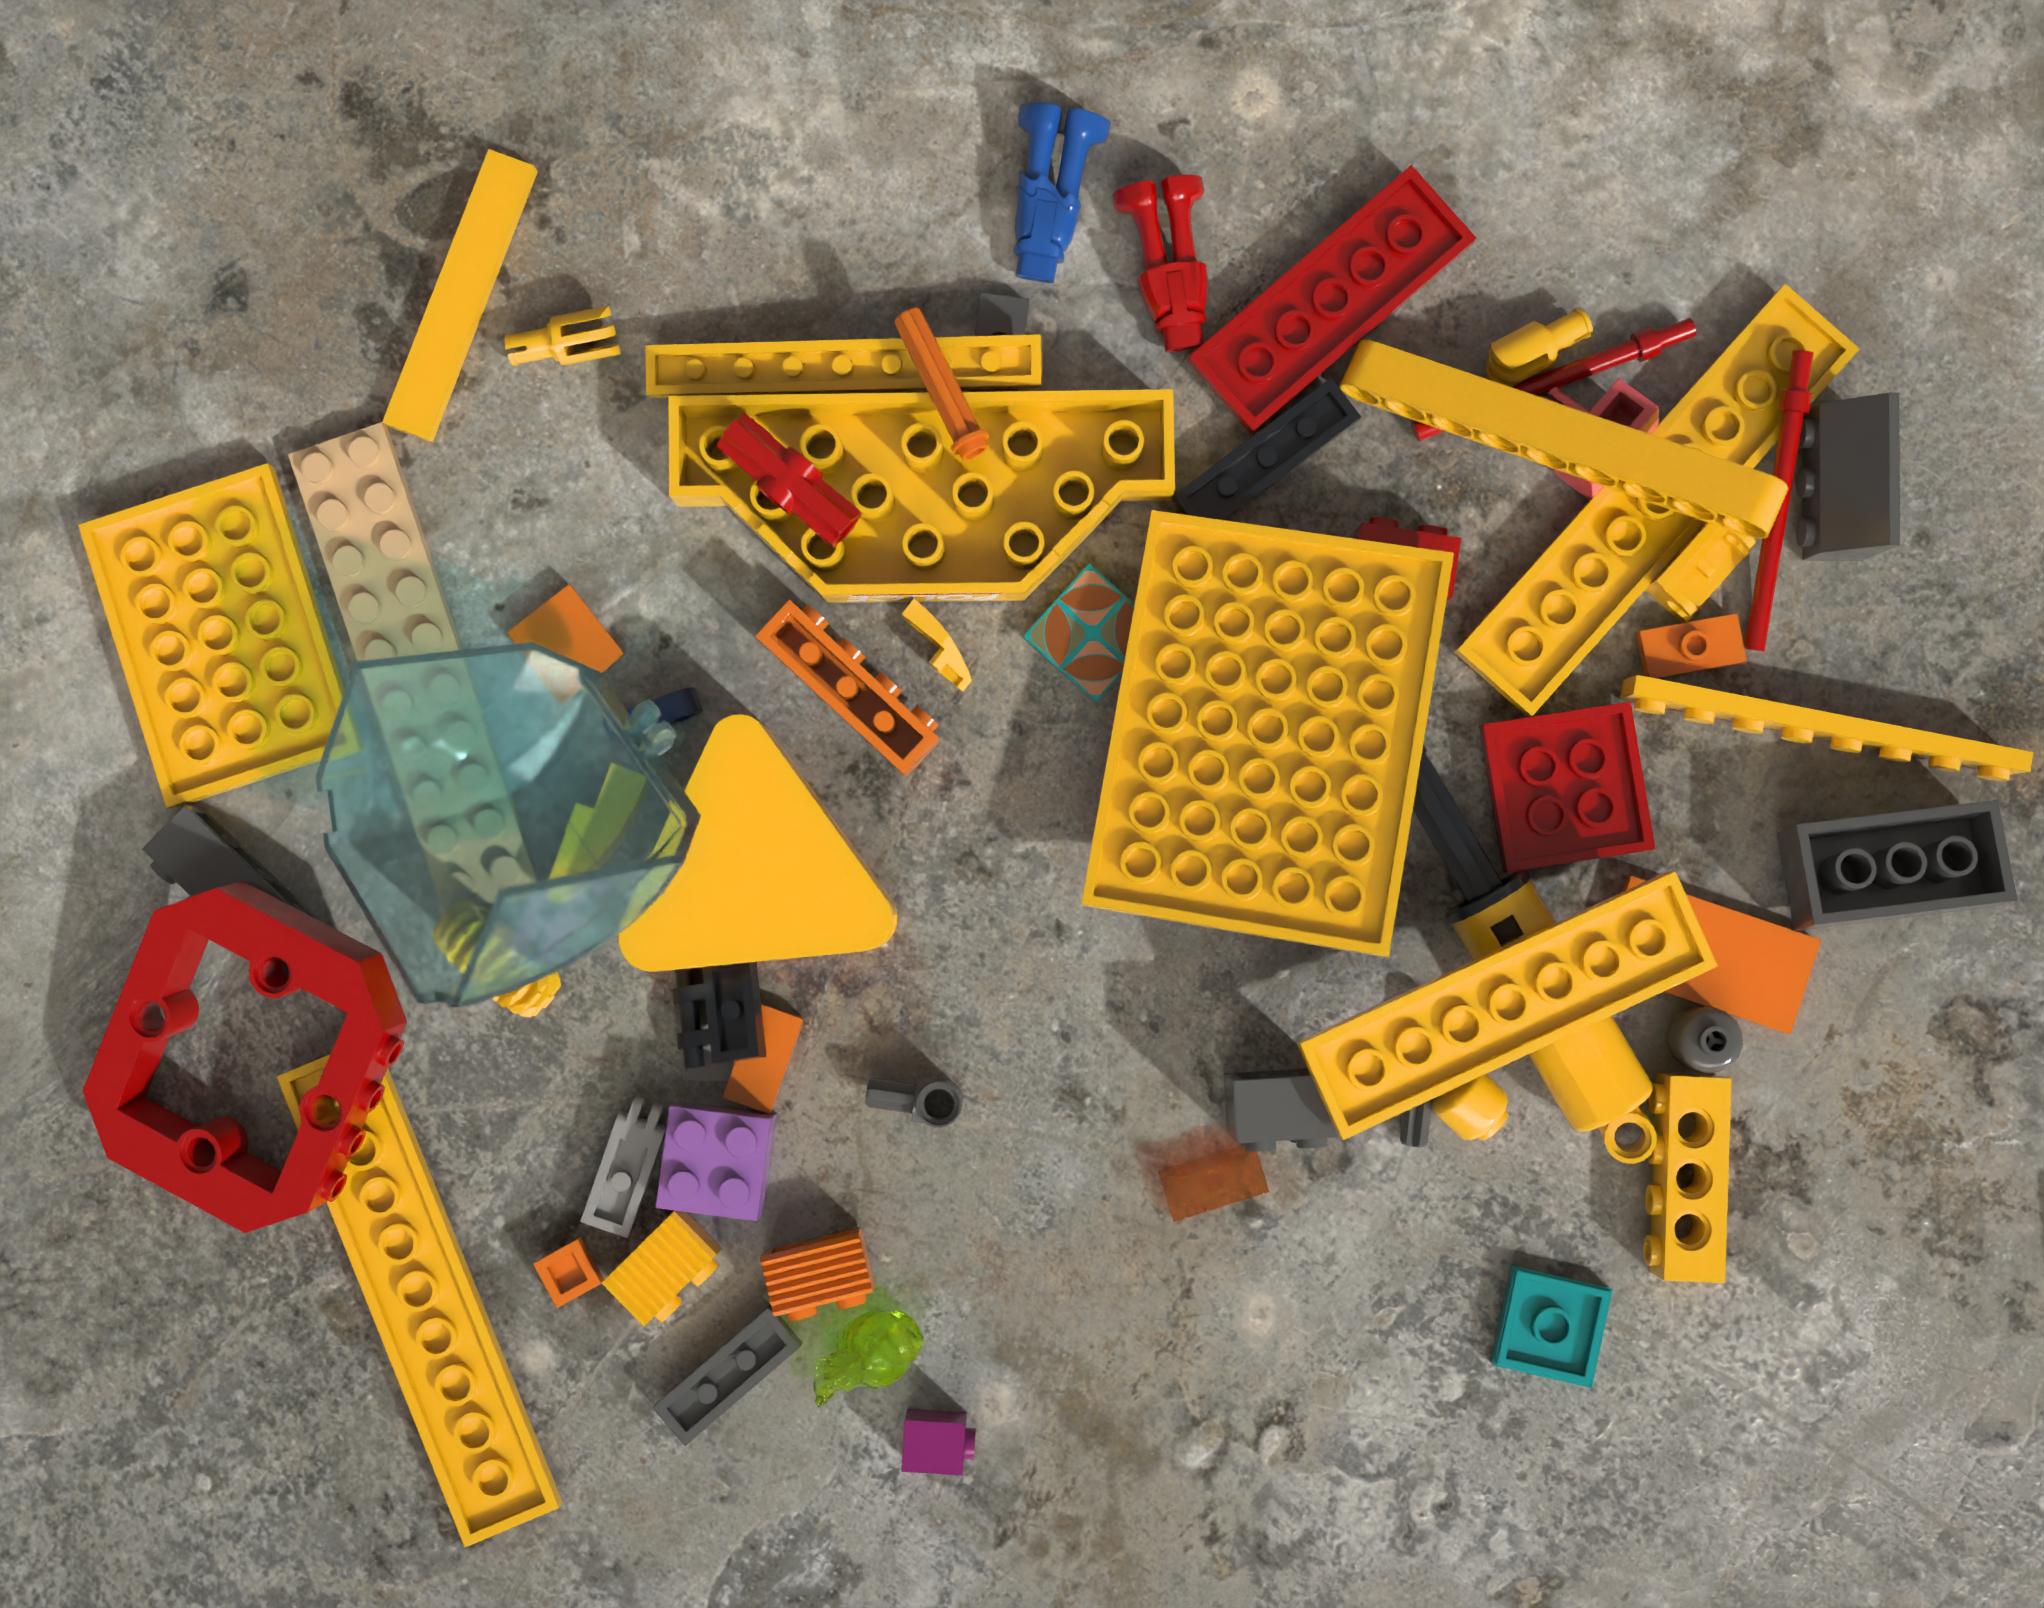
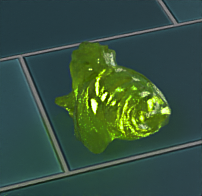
M871 1311L849 1322L837 1336L834 1352L817 1360L813 1382L816 1405L821 1407L839 1390L849 1392L856 1387L878 1389L888 1387L898 1381L907 1372L911 1362L918 1359V1353L922 1351V1347L925 1345L923 1335L915 1321L902 1311H892L890 1313L886 1311Z

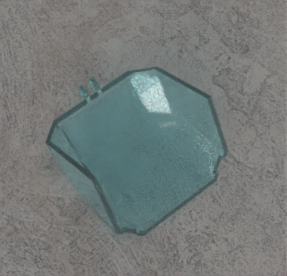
M533 642L354 662L316 773L317 791L328 792L333 831L323 833L324 844L327 853L417 1003H447L449 1008L458 1009L520 989L565 968L600 948L629 928L663 895L685 862L701 814L660 758L662 754L672 748L675 741L674 738L677 736L670 723L665 722V720L658 723V717L661 714L654 701L647 699L633 709L630 715L599 671Z

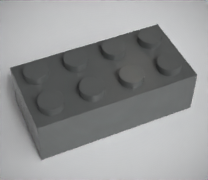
M1998 800L1796 824L1777 833L1794 931L1990 908L2017 901Z

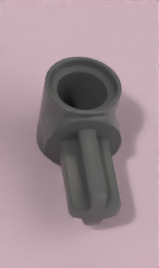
M918 1076L917 1084L871 1078L867 1084L865 1102L870 1108L912 1114V1122L925 1123L931 1127L942 1128L951 1125L959 1117L963 1105V1095L960 1088L953 1081L945 1078L932 1079ZM936 1089L949 1092L954 1100L953 1110L944 1116L932 1114L926 1106V1096L928 1093Z

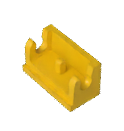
M1705 522L1645 591L1681 623H1686L1740 561L1751 552V547L1756 541L1753 537Z

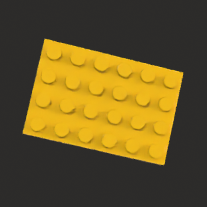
M266 463L78 525L166 808L175 809L363 747L274 466Z

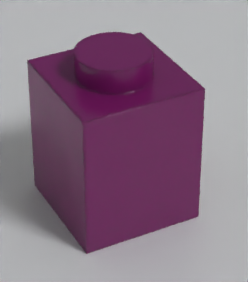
M907 1409L904 1420L901 1472L963 1475L964 1459L974 1460L976 1428H966L967 1412Z

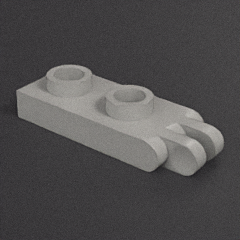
M639 1095L635 1096L629 1113L619 1111L580 1221L625 1238H629L632 1235L665 1140L667 1126L660 1124L665 1104L655 1101L648 1120L641 1118L646 1098Z

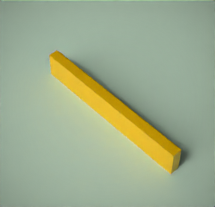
M488 149L382 423L386 426L433 443L538 173L534 165Z

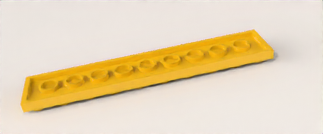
M1784 284L1663 417L1651 435L1753 469L1779 439L1783 412L1778 411L1781 390H1787L1793 350L1814 352L1807 391L1812 393V403L1860 348L1788 285ZM1603 486L1458 646L1454 653L1526 717L1533 716L1702 527L1705 521Z
M330 1054L277 1076L298 1131L302 1124L299 1112L301 1098L306 1091L318 1085ZM387 1068L381 1082L385 1086L382 1099L376 1108L368 1113L362 1127L366 1131L365 1139L356 1154L349 1158L343 1172L347 1175L346 1184L339 1196L332 1202L327 1201V1205L463 1545L468 1547L558 1509L563 1501L390 1071ZM332 1097V1105L334 1109L338 1113H340L339 1105L337 1101Z

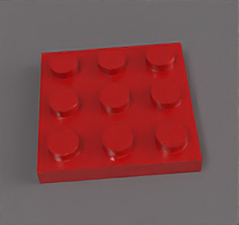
M1631 702L1488 723L1479 726L1503 873L1655 850Z

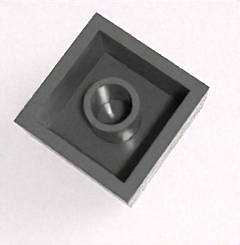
M1308 1068L1223 1073L1227 1133L1236 1143L1245 1146V1151L1275 1150L1276 1141L1285 1140L1296 1143L1297 1148H1320L1328 1146L1327 1138L1338 1137Z

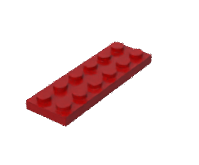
M1410 165L1188 357L1187 362L1252 435L1357 345L1360 340L1365 338L1467 250L1477 238L1419 172Z

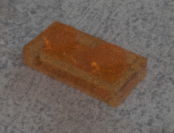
M1242 1145L1158 1171L1174 1222L1269 1192L1257 1151H1245V1146Z

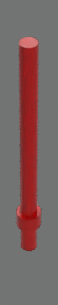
M1687 318L1658 330L1649 327L1631 334L1629 341L1526 379L1512 386V388L1540 396L1548 393L1554 387L1561 388L1634 359H1637L1639 362L1646 361L1661 355L1663 348L1695 337V324L1691 318ZM1417 421L1412 423V430L1417 441L1445 432Z
M1793 350L1787 390H1781L1778 411L1783 412L1773 476L1782 480L1788 486V491L1769 535L1766 538H1762L1744 649L1765 652L1804 414H1809L1812 393L1807 392L1814 352Z

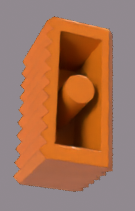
M862 1227L768 1249L760 1256L774 1317L787 1314L788 1321H798L818 1314L816 1306L835 1301L837 1309L858 1306L867 1302L865 1294L872 1293L876 1286Z

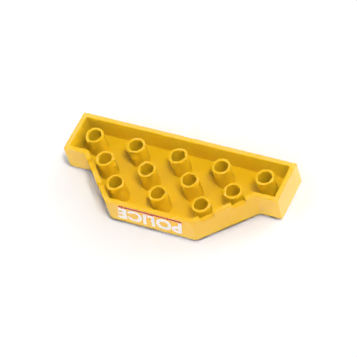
M1173 389L962 392L980 429H986L990 435L987 440L989 449L982 455L968 461H962L960 455L953 454L951 450L953 441L928 392L668 396L669 497L678 507L728 506L826 603L912 602L913 599L918 602L1024 601L1121 501H1171L1175 491ZM745 413L765 428L786 449L788 446L794 448L822 473V479L862 513L854 529L843 541L834 548L828 542L826 543L794 513L789 515L773 503L755 485L757 482L717 448L716 445L720 441L723 432L735 419H738Z

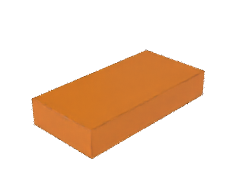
M761 1003L767 1057L735 1062L722 1098L771 1114L805 1018Z

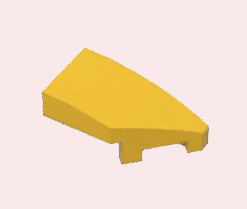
M913 599L902 613L904 621L939 648L929 661L930 667L964 692L972 682V679L959 650L936 618L917 600Z

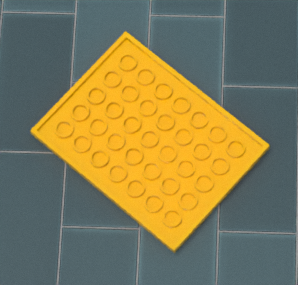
M1152 510L1081 904L1092 908L1389 958L1454 553Z

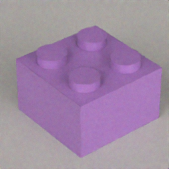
M678 1101L670 1105L656 1208L758 1221L765 1210L777 1113L767 1114L761 1111Z

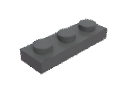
M770 1304L657 1401L652 1408L681 1443L686 1446L799 1349L803 1342L780 1315L774 1317Z

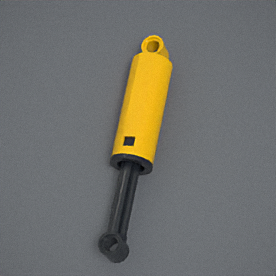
M1423 743L1413 812L1465 900L1454 906L1445 915L1470 958L1474 961L1556 923L1526 870H1520L1502 879L1499 877L1426 753L1428 750ZM1612 1016L1528 1054L1572 1129L1578 1132H1586L1598 1128L1607 1151L1615 1159L1623 1163L1635 1164L1642 1162L1653 1153L1656 1147L1657 1135L1650 1119L1639 1108V1105L1651 1095L1653 1085ZM1624 1123H1635L1641 1127V1135L1634 1143L1621 1144L1614 1139L1617 1128Z

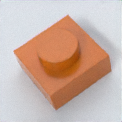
M582 1237L575 1239L533 1263L556 1308L595 1288L605 1280Z

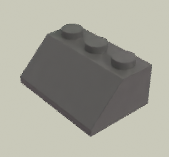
M1888 392L1819 403L1810 409L1809 414H1804L1798 446V448H1802V468L1799 469L1797 474L1796 492L1798 497L1802 498V517H1800L1796 528L1797 544L1803 547V560L1863 561L1900 545L1899 393Z

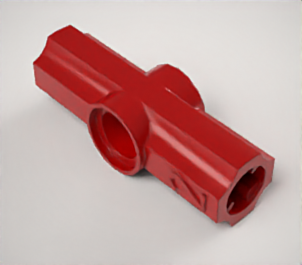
M745 413L738 419H735L723 432L720 441L716 445L717 448L757 482L755 484L757 488L789 515L794 513L808 528L812 529L833 548L843 541L854 529L862 513L822 479V473L794 448L788 446L786 449L765 428Z

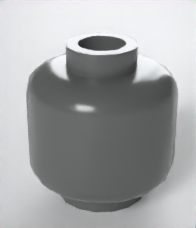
M1693 1006L1681 1011L1671 1022L1667 1033L1668 1046L1674 1058L1684 1067L1704 1073L1720 1072L1730 1067L1739 1057L1743 1046L1742 1031L1737 1021L1726 1011L1714 1007Z

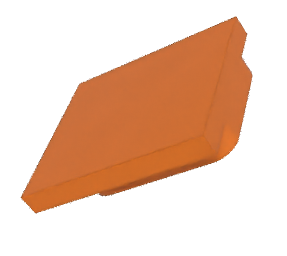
M570 584L506 632L561 703L567 701L626 655Z

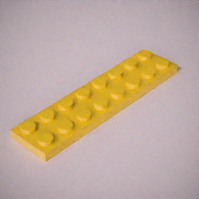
M1667 871L1296 1043L1338 1137L1345 1140L1709 971L1718 965L1676 871Z

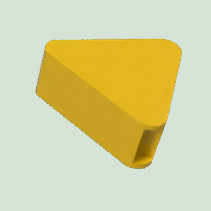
M731 715L715 725L620 927L619 946L623 956L631 965L640 970L650 972L861 952L880 947L892 937L897 927L898 913L894 901L771 730L750 716Z

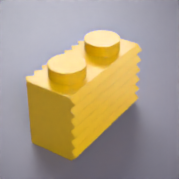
M674 1211L602 1284L643 1326L654 1317L660 1323H663L683 1303V1300L677 1294L690 1281L698 1288L719 1267L713 1258L720 1252L722 1247L694 1220L692 1215L687 1212Z

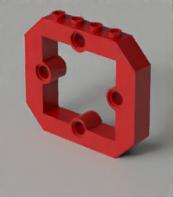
M244 881L208 890L153 911L82 1092L108 1159L234 1228L248 1233L308 1213L327 1201H334L342 1192L347 1181V1175L343 1172L349 1158L356 1154L366 1136V1131L362 1127L368 1113L376 1108L384 1094L385 1086L381 1082L387 1068L396 1062L402 1052L404 1041L400 1037L407 1020L382 953ZM209 940L250 961L248 969L250 982L254 989L262 996L274 999L305 990L347 1012L318 1085L306 1091L301 1098L299 1112L302 1124L282 1171L247 1153L249 1144L247 1133L243 1126L235 1119L217 1117L197 1126L145 1098L169 1038L187 1031L193 1027L198 1019V1000L189 988ZM282 960L288 966L289 977L282 970ZM160 1007L164 1011L165 1019L161 1015ZM332 1097L337 1101L340 1113L334 1109L331 1101ZM209 1141L213 1145L215 1153L212 1151Z

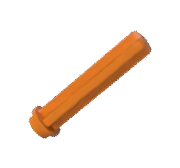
M917 307L904 310L895 319V326L953 441L951 446L953 454L960 455L962 461H968L982 455L989 449L987 440L990 435L988 431L980 429L922 310Z

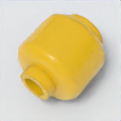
M1488 1074L1439 1095L1432 1101L1434 1114L1457 1136L1464 1140L1476 1138L1486 1140L1498 1132L1508 1117V1111L1506 1110L1508 1104L1507 1094Z

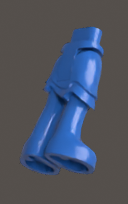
M1034 102L1021 104L1018 112V125L1029 135V148L1025 175L1019 171V186H1016L1018 200L1015 216V236L1017 243L1014 246L1013 253L1019 256L1015 276L1031 281L1054 283L1057 263L1064 262L1065 255L1063 252L1071 244L1078 223V214L1081 208L1078 200L1087 154L1091 146L1099 145L1106 141L1111 122L1105 117L1080 108H1069L1067 110L1062 156L1055 187L1048 179L1053 147L1061 125L1063 112L1058 105Z

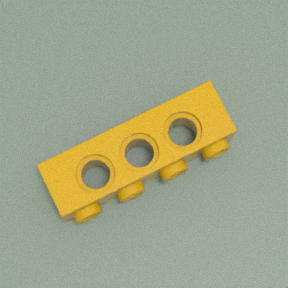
M1656 1072V1084L1652 1083L1653 1089L1648 1097L1650 1112L1655 1114L1654 1129L1657 1140L1653 1153L1648 1157V1162L1653 1164V1185L1649 1184L1646 1188L1645 1207L1647 1214L1652 1215L1651 1235H1646L1644 1239L1643 1254L1645 1264L1650 1266V1273L1662 1280L1725 1283L1732 1078L1710 1074ZM1691 1112L1696 1120L1695 1130L1689 1137L1682 1138L1678 1132V1122L1683 1115ZM1690 1163L1694 1169V1179L1689 1186L1680 1189L1676 1182L1677 1172L1683 1165ZM1689 1214L1693 1222L1692 1230L1686 1237L1677 1239L1674 1230L1675 1224L1681 1216Z

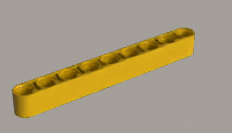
M1363 339L1359 341L1339 386L1346 395L1362 403L1753 538L1761 539L1769 535L1788 491V486L1782 480L1767 473L1372 340Z

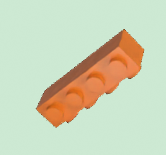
M789 599L755 637L907 778L940 742L938 736L933 733L939 725L918 705L912 711L906 708L897 699L902 692L901 689L881 671L875 677L860 665L866 657L846 638L843 637L837 644L823 630L829 623L808 603L800 609Z

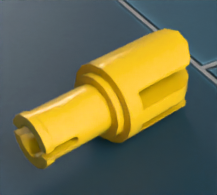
M610 306L551 316L550 322L547 323V328L506 334L504 339L506 349L521 346L527 347V349L516 350L513 353L507 354L511 365L517 366L521 363L552 357L555 361H559L561 365H569L621 355L619 344L576 352L574 350V345L601 340L616 335L614 324L572 332L569 324L611 316Z
M1575 308L1570 313L1547 325L1533 321L1492 342L1486 364V378L1512 387L1554 366L1559 351L1582 339L1591 337L1593 327L1589 316L1583 309Z

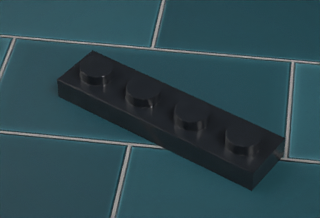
M1330 378L1173 495L1172 500L1184 515L1227 520L1357 423L1361 415L1335 381Z

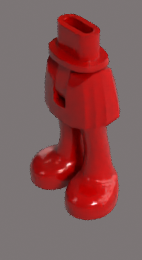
M1198 175L1168 176L1160 182L1163 202L1166 205L1169 216L1173 246L1172 263L1167 261L1162 240L1155 181L1146 180L1133 183L1116 190L1112 194L1115 210L1121 214H1131L1136 222L1141 239L1145 272L1137 278L1145 306L1155 323V331L1158 333L1162 332L1166 353L1195 349L1204 344L1201 325L1207 322L1205 310L1208 295L1207 265L1197 261L1191 225L1193 202L1201 199L1205 191L1202 177Z

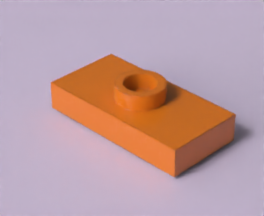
M1737 613L1642 630L1635 633L1643 675L1646 677L1660 679L1747 662Z

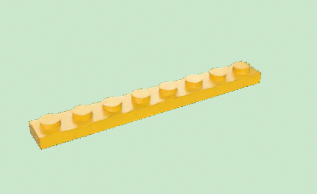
M1041 334L935 337L961 390L1043 388ZM902 338L645 345L646 395L650 398L691 395L927 391Z
M1641 675L1624 679L1620 695L1621 700L1635 702L1634 710L1644 713L1662 715L1665 713V708L1683 711V719L1690 722L1713 724L1714 718L1733 721L1732 729L1741 732L1761 734L1763 733V728H1770L1782 731L1781 739L1792 742L1812 743L1813 737L1831 740L1830 748L1838 751L1860 753L1862 747L1880 750L1879 758L1910 762L1911 756L1928 759L1929 768L1949 772H1959L1960 766L1978 769L1977 777L1993 781H2009V777L2012 774L2030 772L2034 752Z

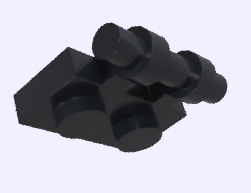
M757 962L702 967L703 984H697L695 968L675 969L677 988L672 989L673 1004L679 1005L681 1033L677 1034L678 1049L683 1050L685 1069L705 1067L703 1047L709 1045L712 1064H725L767 1057ZM706 1001L707 1029H701L699 1003Z

